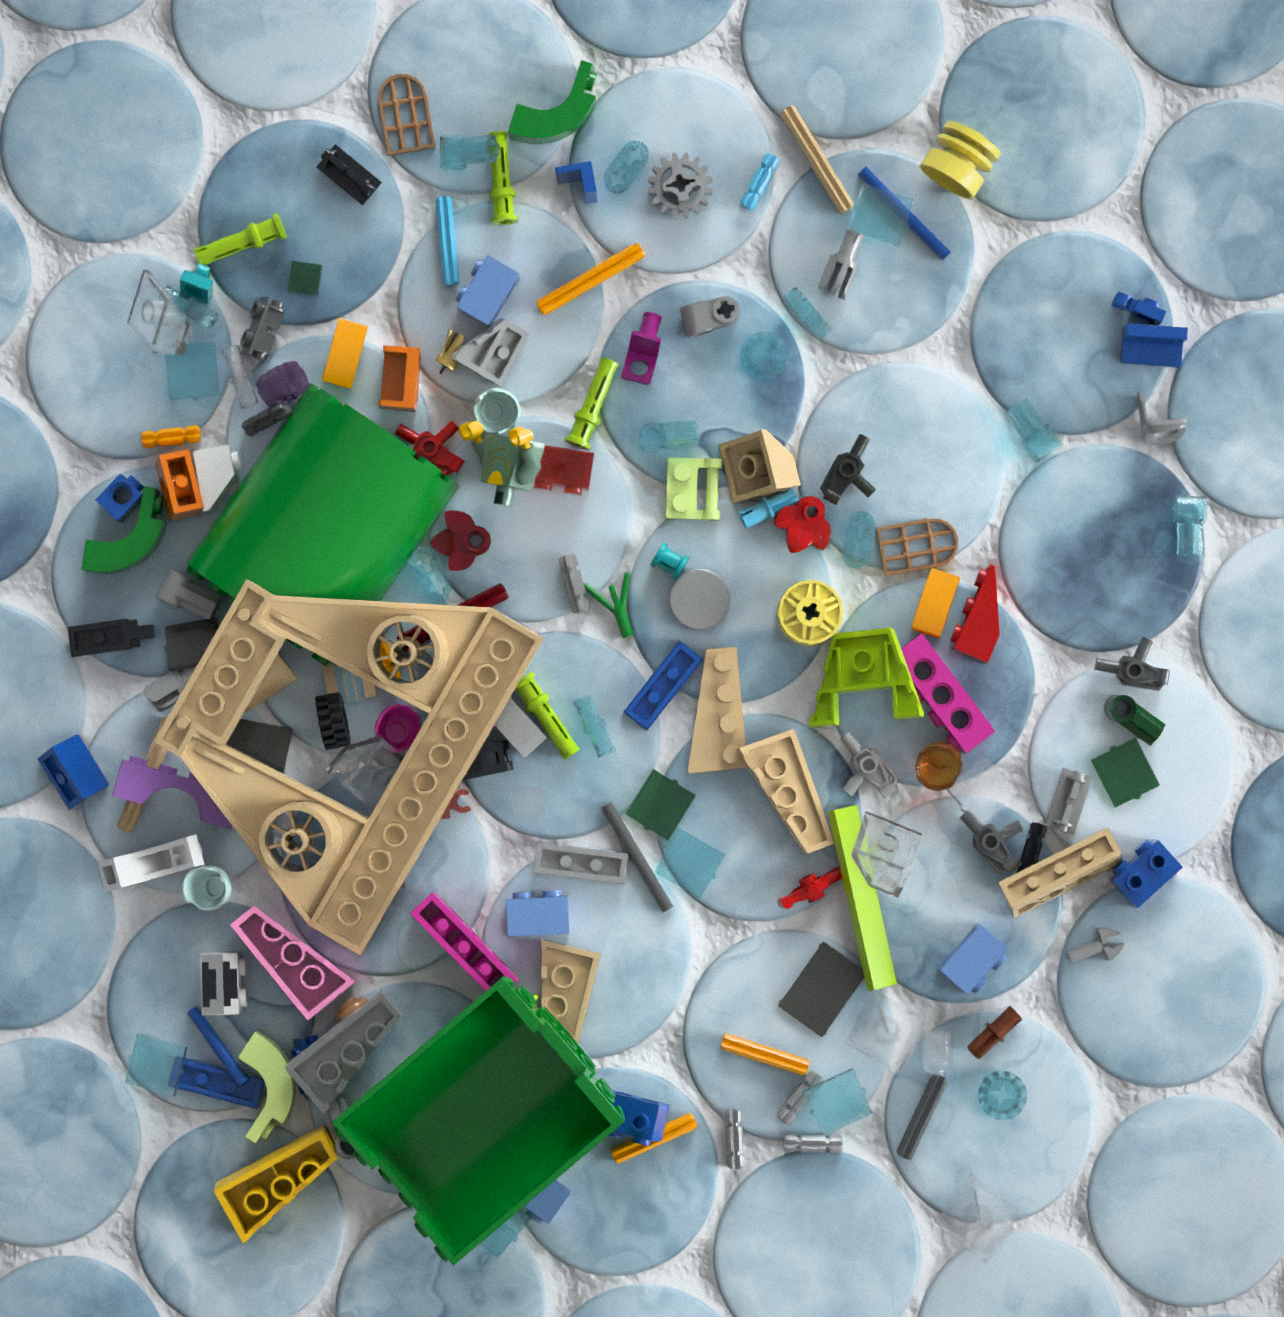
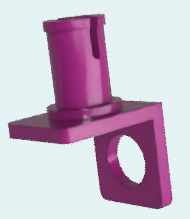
M645 312L639 332L632 331L621 378L650 385L661 344V338L656 336L662 317L653 312ZM634 361H642L647 365L648 370L643 375H636L631 371L630 366Z

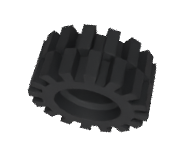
M335 692L315 696L318 724L325 749L330 750L350 746L349 725L341 693Z

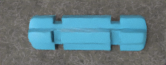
M766 153L762 159V166L758 167L747 187L748 192H745L740 200V204L744 208L751 211L756 208L759 202L758 197L763 195L772 178V171L775 172L779 165L780 159L775 155Z

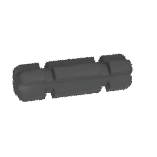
M282 401L276 404V406H272L256 416L248 418L242 423V429L245 430L247 436H253L259 431H263L277 422L292 415L293 411L289 407L288 402Z

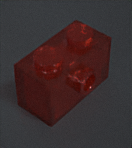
M545 445L540 461L541 469L535 477L534 488L552 491V486L564 488V493L579 496L582 495V491L589 492L595 457L594 453Z

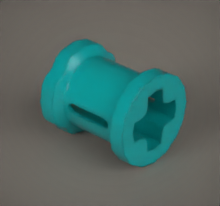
M663 542L650 566L660 567L670 573L672 579L676 581L690 557L686 555L682 557L667 548L668 544Z

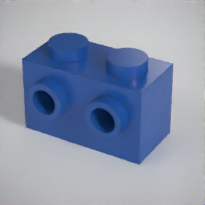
M1148 839L1145 840L1134 850L1137 855L1129 862L1123 860L1111 871L1114 876L1109 881L1134 908H1139L1183 868L1159 840L1154 839L1151 842Z
M612 1090L616 1096L613 1105L614 1107L619 1105L622 1108L625 1122L608 1136L622 1138L623 1134L633 1136L632 1142L650 1146L651 1141H662L670 1105Z

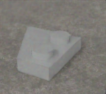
M500 318L455 351L450 358L491 383L502 387L530 333L510 321Z

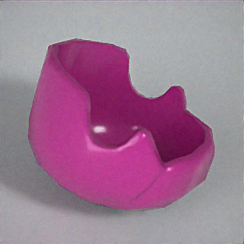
M401 704L385 708L379 714L375 723V734L378 743L385 749L396 752L409 749L421 729L418 713L410 706Z

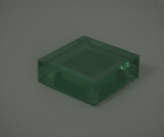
M292 261L288 292L318 296L323 266Z

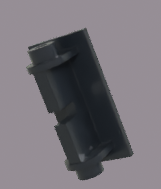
M336 144L331 150L326 149L321 155L322 160L316 166L317 169L362 206L382 183Z

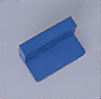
M591 161L555 168L558 185L581 181L585 204L597 202V190Z
M1127 323L1123 327L1121 363L1179 368L1182 365L1183 343L1187 340L1188 328Z
M75 735L51 747L37 758L68 810L77 807L90 796L109 786L108 781L79 735Z

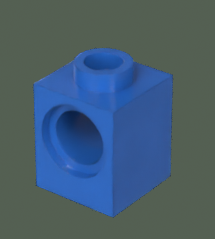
M119 474L95 501L118 522L123 523L141 504V490L144 486L132 475L126 478L124 475ZM127 488L130 491L129 501L125 504H118L116 501L117 492L120 489Z

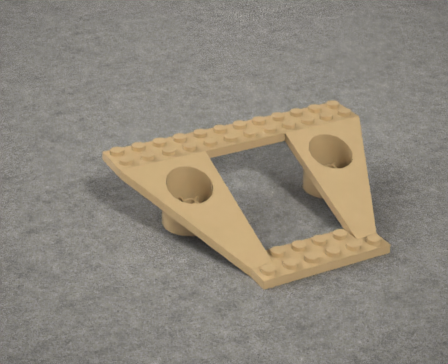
M246 580L154 742L182 759L307 925L356 954L362 955L545 638L492 607L278 596L252 581ZM401 622L419 625L413 637L404 636ZM394 625L397 626L400 637L395 643L384 637V634ZM422 629L429 634L433 644L421 646L416 640ZM286 638L429 713L369 818L226 745ZM381 641L391 646L390 655L380 656ZM406 646L409 647L408 652L411 654L409 658L404 657L402 654V649ZM434 647L435 657L432 664L421 659L423 649ZM391 658L396 664L392 673L385 668L382 660ZM419 662L430 670L423 678L416 681L413 666ZM401 666L408 667L411 681L395 677ZM300 810L310 814L305 824H297L294 811ZM288 811L292 826L286 830L276 824V822ZM313 818L320 822L324 831L313 833L312 829L309 828ZM274 829L284 834L280 843L274 844ZM298 834L300 836L302 845L295 842V835ZM325 835L326 847L324 851L314 846L315 837ZM282 846L283 850L288 853L287 856L283 858L276 847ZM311 850L322 856L315 865L308 866L305 853ZM292 855H300L302 866L288 861Z

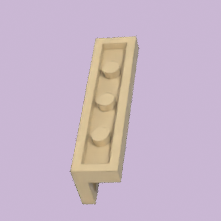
M1106 828L998 882L1009 904L1012 916L1016 918L1114 869L1122 862V852L1109 829Z

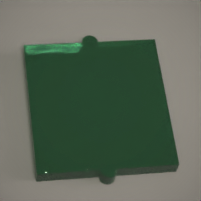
M1136 738L1118 747L1111 746L1110 751L1091 760L1114 808L1132 799L1138 800L1141 798L1140 795L1160 786Z
M653 769L626 812V815L644 825L645 830L650 829L666 840H669L696 795L677 784L678 781L676 779L671 780Z

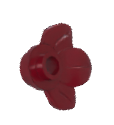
M457 510L446 511L444 517L448 529L434 536L430 544L439 553L450 556L448 562L449 570H465L472 565L476 556L483 555L488 551L491 545V537L485 528L475 525L469 514ZM475 535L480 536L482 539L481 544L477 547L472 546L470 543L471 538Z

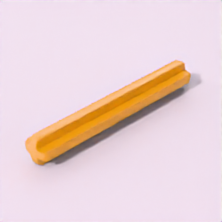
M634 243L536 301L539 311L542 315H547L644 258L643 249L638 243Z

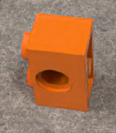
M189 449L159 455L155 462V468L169 522L199 516L204 505Z

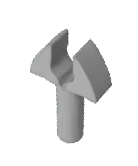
M1098 928L1096 930L1099 936L1096 941L1067 951V959L1069 962H1074L1097 953H1102L1106 955L1107 961H1111L1121 952L1125 944L1121 943L1113 948L1103 946V944L1106 943L1110 936H1116L1121 933L1112 929Z

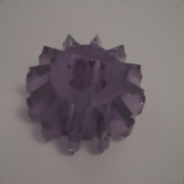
M297 361L284 362L279 366L276 365L275 368L268 370L266 374L260 376L255 385L261 399L270 408L282 401L290 403L292 400L298 399V396L303 394L310 383L304 369L300 367Z

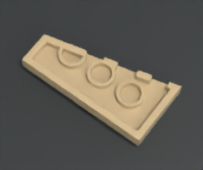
M737 647L706 649L687 774L748 768L736 751V749L746 746Z
M794 729L736 749L804 854L835 844Z
M541 939V1007H546L579 1044L601 953Z

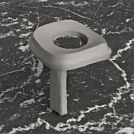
M1143 391L1137 393L1141 421L1140 436L1146 444L1170 443L1177 441L1184 435L1188 424L1187 419H1147Z

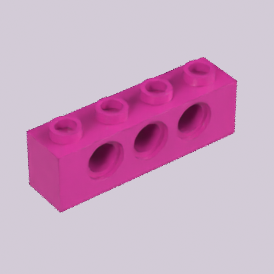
M923 634L918 635L901 648L920 703L924 701L931 710L927 715L938 728L942 725L949 735L945 738L955 752L961 750L965 754L995 732L994 728ZM917 663L928 665L930 675L926 680H920L915 676L914 667ZM936 687H943L948 692L946 703L938 704L933 700L932 693ZM956 711L964 713L967 719L966 725L961 729L955 728L951 723V716Z
M435 891L410 913L485 992L504 976L513 979L515 983L519 980L511 969Z

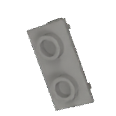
M1063 768L1045 826L1068 834H1075L1092 777L1078 771Z

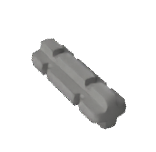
M569 554L560 557L559 564L561 570L565 571L563 579L568 597H572L573 602H570L573 613L579 614L590 610L588 598H584L586 590L581 572L576 569V566H579L576 555Z
M812 1070L805 1077L806 1081L804 1084L801 1083L786 1101L788 1103L786 1107L783 1105L777 1113V1117L783 1123L790 1125L797 1117L795 1115L797 1111L800 1113L815 1094L813 1091L815 1089L818 1090L823 1084L824 1078L816 1071Z
M738 1108L726 1109L725 1122L728 1123V1126H726L727 1152H729L727 1156L729 1169H741L744 1167V1155L741 1154V1151H744L743 1130L740 1122H742V1112Z
M786 1134L783 1136V1150L786 1152H796V1149H798L800 1152L825 1153V1150H829L830 1153H841L843 1150V1139L841 1136H829V1138H826L825 1135H800V1137H796L795 1134Z

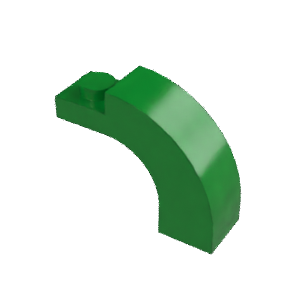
M581 60L572 91L561 105L548 110H538L517 103L508 130L509 138L529 144H547L562 140L577 131L586 122L596 103V96L586 93L587 90L592 92L597 74L592 73L593 63Z
M143 487L138 522L127 537L116 542H100L86 539L81 570L100 574L120 573L140 565L153 554L159 546L167 526L166 521L156 519V514H161L163 508V496H159L160 491L158 489Z

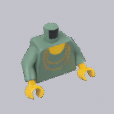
M474 421L459 426L460 436L466 441L473 439L472 446L480 458L482 483L496 486L493 503L511 507L515 489L530 491L532 489L535 477L541 469L540 461L545 444L532 441L533 433L528 429L523 430L520 426L511 429L508 432L509 437L485 434L484 437H481L483 425L480 422Z

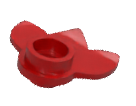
M805 496L796 505L783 507L775 517L773 525L787 530L786 543L790 553L803 551L811 543L818 549L824 550L830 541L831 527L824 518V504L817 497ZM813 506L815 513L813 516L808 517L806 514L807 508Z

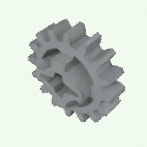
M686 152L682 159H678L677 154L672 153V161L669 162L666 158L662 157V167H652L656 177H648V183L654 185V187L648 189V195H656L652 205L658 206L661 204L662 215L667 213L668 210L672 211V219H676L678 213H682L683 217L688 219L689 211L691 210L698 215L700 213L698 205L707 206L709 201L704 196L712 195L713 189L706 187V185L713 182L711 176H704L708 171V166L700 168L698 166L700 158L696 157L693 161H689V156ZM683 167L692 170L696 175H689L683 171ZM671 169L672 175L670 178L660 183L663 175ZM677 180H681L682 184L686 185L684 192H679V189L674 187ZM700 189L696 199L689 203L691 193ZM664 197H672L677 201L678 205L670 203Z

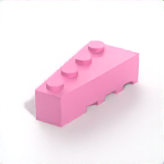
M256 906L251 907L230 924V927L307 1021L356 982Z

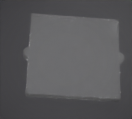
M985 755L946 790L961 806V811H966L980 827L1019 792L1004 777V771H999Z

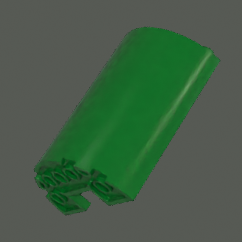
M309 383L292 408V415L282 422L186 562L189 566L186 571L200 581L203 578L209 580L210 582L207 587L225 598L228 595L232 596L229 600L231 604L246 580H250L278 596L381 601L459 488V485L452 478L443 475V472L422 456L417 459L415 457L416 452L349 405L344 404L342 406L339 400L321 388L318 390L317 386ZM286 638V641L302 650V646ZM313 653L311 656L326 667L329 663L334 664L316 653Z
M505 976L332 1121L335 1126L333 1130L338 1138L343 1142L348 1141L355 1149L353 1153L356 1159L363 1166L368 1165L372 1170L378 1165L380 1167L378 1169L380 1176L388 1184L393 1183L400 1191L398 1196L401 1201L409 1208L413 1206L417 1211L413 1217L416 1221L414 1223L415 1228L424 1238L429 1237L436 1245L434 1249L438 1256L445 1262L449 1260L453 1266L625 1122L622 1108L619 1105L615 1107L613 1105L615 1102L614 1098L616 1097L607 1081L603 1078L597 1079L595 1076L597 1073L596 1066L582 1047L546 1007L538 1009L534 1005L537 1001L533 994L522 985L514 988L515 982L513 979Z

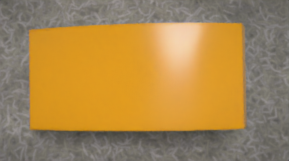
M338 318L322 381L352 388L368 326Z
M931 568L911 630L940 639L960 583L959 576Z

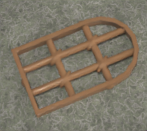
M397 74L389 77L382 84L379 91L378 108L381 113L388 156L436 148L428 106L429 98L422 83L417 78L408 74ZM405 78L408 92L407 98L397 100L393 80ZM410 80L419 85L423 93L422 96L413 97ZM389 84L392 98H390V101L382 102L383 91ZM424 100L428 120L417 122L415 101ZM409 103L412 115L411 123L401 125L399 104ZM393 105L396 123H394L395 126L386 127L383 107ZM429 125L432 144L422 146L419 129H421L420 126ZM414 128L417 147L405 149L404 129ZM387 132H398L401 150L390 151Z
M924 518L920 521L876 528L884 576L929 568L936 569L947 564L958 550V536L955 529L948 522L941 519ZM930 522H939L946 525L949 529L932 532ZM925 523L927 532L924 531L925 534L906 537V526ZM900 528L901 536L899 538L882 541L880 531ZM953 534L955 545L934 548L933 539H936V536ZM928 538L930 548L924 551L909 553L908 543L910 541ZM903 542L904 552L901 555L885 557L884 545ZM953 551L946 561L937 564L936 555H939L938 553ZM931 554L932 565L912 568L911 560H913V557ZM906 559L907 569L887 572L886 562Z

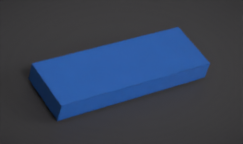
M679 640L623 713L647 731L702 662L703 658Z
M176 1056L168 1086L258 1109L265 1082L262 1077L245 1073L249 1081L242 1087H239L224 1067Z

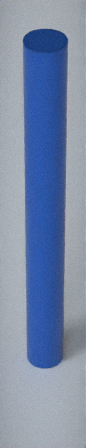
M867 167L860 171L858 176L942 261L951 253Z

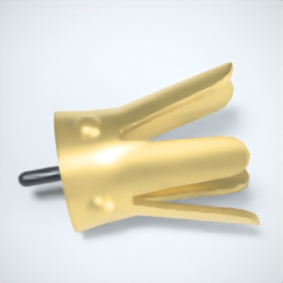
M449 328L443 350L435 359L444 365L439 374H442L446 367L456 372L459 365L450 357L460 348L464 336L454 332L450 338L451 328Z

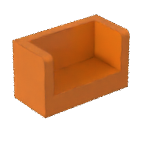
M383 345L384 366L381 400L378 403L379 408L417 412L422 353L420 348Z

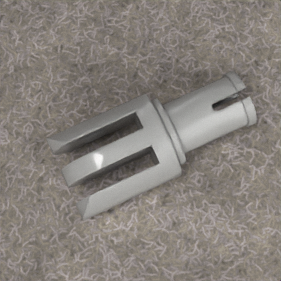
M846 229V234L838 253L830 255L818 289L823 291L828 285L827 293L835 295L840 288L838 297L845 300L858 268L854 259L862 239H864L863 234L858 233L857 235L855 230Z
M199 661L182 672L172 670L144 688V695L158 712H163L175 705Z

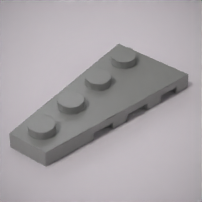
M383 990L379 991L285 1065L286 1071L324 1115L333 1100L347 1086L348 1081L355 1072L366 1062L370 1053L381 1043L400 1019L401 1012Z

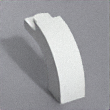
M192 835L99 862L98 867L105 892H109L203 865L204 860L202 857V847L198 842L197 835Z

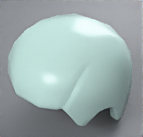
M501 388L486 390L477 397L473 406L475 421L483 425L485 432L492 434H503L514 428L518 423L521 413L518 400L509 391Z
M215 865L193 867L184 875L181 884L184 900L193 903L202 911L221 908L228 902L232 890L227 873Z

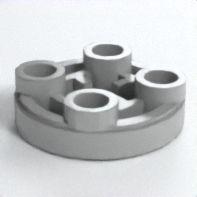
M693 569L683 573L674 582L669 595V605L673 616L683 626L694 630H705L716 626L725 617L730 605V593L724 580L716 573L706 569Z

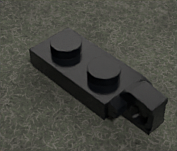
M120 619L67 627L71 657L73 658L131 650L135 647H140V639L156 637L154 625L138 626L137 619Z

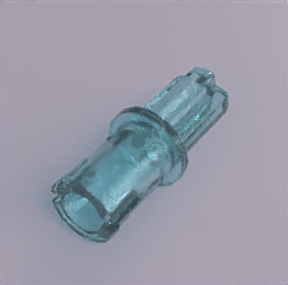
M170 285L165 286L160 294L159 302L180 312L183 318L189 317L207 328H212L218 320L217 312L197 302L195 296L189 297Z

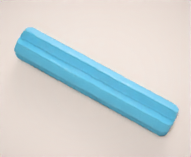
M443 196L435 200L442 280L444 286L459 285L452 199L451 197Z

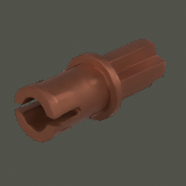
M1008 1006L991 1024H985L987 1028L968 1045L969 1052L975 1058L981 1059L999 1041L1003 1042V1037L1023 1019L1011 1006Z

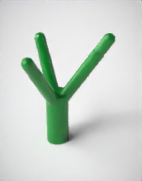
M627 572L624 574L620 602L615 587L613 585L609 586L614 606L595 589L584 583L585 590L614 614L622 638L633 635L634 633L625 611L630 574Z

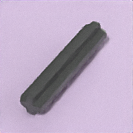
M938 1073L932 1074L896 1150L899 1156L908 1160L912 1159L947 1085L948 1079Z

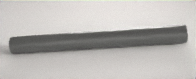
M612 802L601 807L662 912L664 913L674 907Z

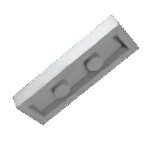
M537 842L533 873L624 884L628 853Z

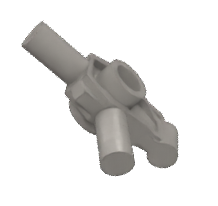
M850 731L840 738L854 756L851 759L850 765L855 770V773L843 787V791L853 796L865 779L877 788L883 798H886L896 790L895 785L898 778L876 749H863Z

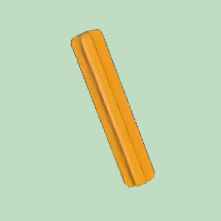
M724 1034L720 1048L724 1051L802 1076L807 1073L809 1061L805 1058L730 1034Z
M692 1113L681 1116L665 1124L662 1141H651L650 1146L634 1143L630 1139L612 1147V1157L616 1163L626 1161L697 1128L696 1120Z

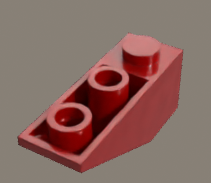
M991 564L987 566L986 570L980 569L974 585L978 587L974 598L970 596L967 598L962 613L966 615L962 626L956 624L949 640L954 642L952 650L984 664L988 663L1000 636L995 566Z

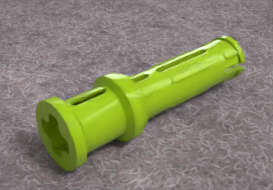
M493 131L488 134L493 189L489 192V199L492 200L493 217L490 220L492 225L499 226L518 222V217L514 215L513 198L516 197V191H514L510 184L508 135L505 131Z
M274 213L273 218L257 224L251 222L247 229L210 244L194 248L198 263L207 265L251 247H255V249L263 248L265 243L280 237L284 240L287 238V234L278 213Z
M601 357L581 410H577L574 414L575 422L570 434L565 436V442L584 450L590 449L589 441L595 427H598L600 424L598 414L608 393L615 371L619 366L615 361Z
M532 671L521 678L515 690L525 702L526 711H529V713L533 712L565 760L580 750V748L573 741L569 732L548 703L550 700L548 698L549 695L542 692L534 680L535 674Z

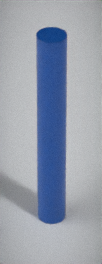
M197 1006L193 1007L187 1012L188 1016L237 1085L242 1087L249 1081L248 1077L206 1018L202 1016Z

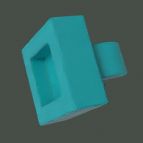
M199 263L194 273L184 270L180 278V294L208 304L213 295V280L209 279L210 274H208L210 267Z

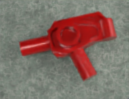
M452 420L436 435L427 430L419 435L403 424H400L395 431L396 435L413 445V451L416 452L415 457L417 459L421 456L438 467L445 476L452 473L457 474L465 460L450 452L443 445L459 430V427Z
M840 866L822 876L816 877L815 873L801 878L798 881L800 886L793 889L789 895L781 896L778 899V906L789 909L796 902L807 899L808 903H812L825 896L823 891L830 887L829 885L842 879Z

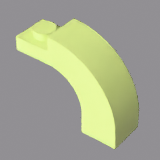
M259 1030L254 1032L238 1057L259 1072L267 1088L266 1104L245 1136L254 1143L258 1142L261 1137L265 1140L268 1138L276 1125L271 1122L273 1118L281 1124L286 1122L293 1108L296 1093V1082L285 1069V1065L290 1062L286 1053L274 1040Z

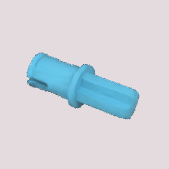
M788 489L771 498H761V502L739 511L738 516L742 525L744 524V528L748 529L768 518L771 520L775 519L774 515L783 507L796 505L798 498L794 490Z

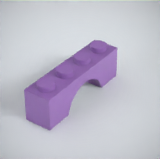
M131 755L129 761L122 759L112 796L143 804L151 794L165 788L180 789L195 799L201 821L232 830L230 822L192 773H189L187 778L176 775L178 769L160 764L159 769L147 766L148 760Z

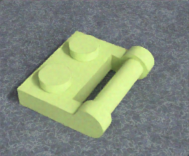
M668 457L666 519L720 520L718 482L719 469H722V459ZM698 469H707L705 510H696Z

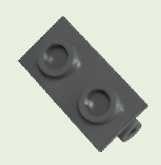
M269 296L260 297L259 301H255L250 313V317L253 320L250 328L244 331L240 341V345L243 346L241 354L251 355L252 351H254L253 358L264 361L265 357L270 355L276 337L266 333V329L268 327L278 331L285 310H283L284 303L273 300L272 304H270L272 297Z

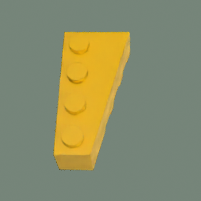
M323 1124L216 1182L214 1193L243 1244L338 1158L335 1143Z

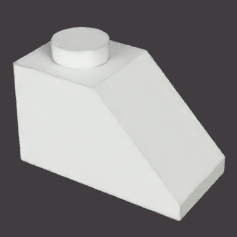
M230 445L193 451L199 490L204 505L203 512L207 514L215 511L238 478L236 470L241 469L238 451L233 452V448Z

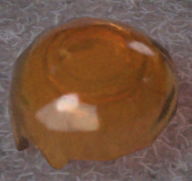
M940 741L926 745L920 751L915 764L918 781L925 788L934 791H942L953 787L963 768L960 751L952 744Z

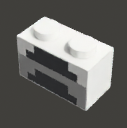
M241 951L204 952L201 954L202 1016L236 1015L243 1012V1007H247V989H242V976L247 975L246 958H241Z

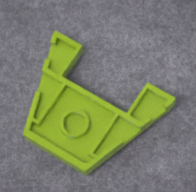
M890 627L835 633L832 636L823 669L825 676L821 689L817 691L815 699L817 705L814 716L811 715L810 727L839 726V694L892 688L895 719L924 717V711L894 629Z

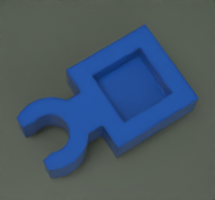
M1119 291L1115 294L1111 306L1130 313L1129 315L1152 325L1161 324L1167 312L1160 309L1161 304L1152 299L1136 300Z

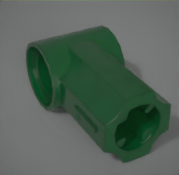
M1128 695L1111 696L1104 705V712L1110 720L1117 722L1149 746L1158 739L1166 725L1139 706ZM1119 700L1124 701L1127 706L1126 714L1122 717L1117 716L1114 711V705Z

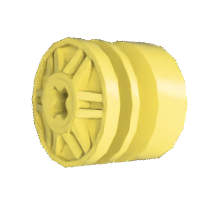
M947 121L942 129L945 134H939L936 139L945 151L930 148L919 167L924 174L941 187L960 197L973 200L984 182L982 176L976 170L989 173L993 167L991 162H996L1001 153L992 142L976 130L954 121Z
M807 580L796 583L785 592L779 601L776 616L778 626L786 638L798 645L814 646L823 643L835 634L841 625L843 609L841 599L833 588L824 582ZM814 605L818 618L812 617L809 621L805 619L806 613L802 611V608Z

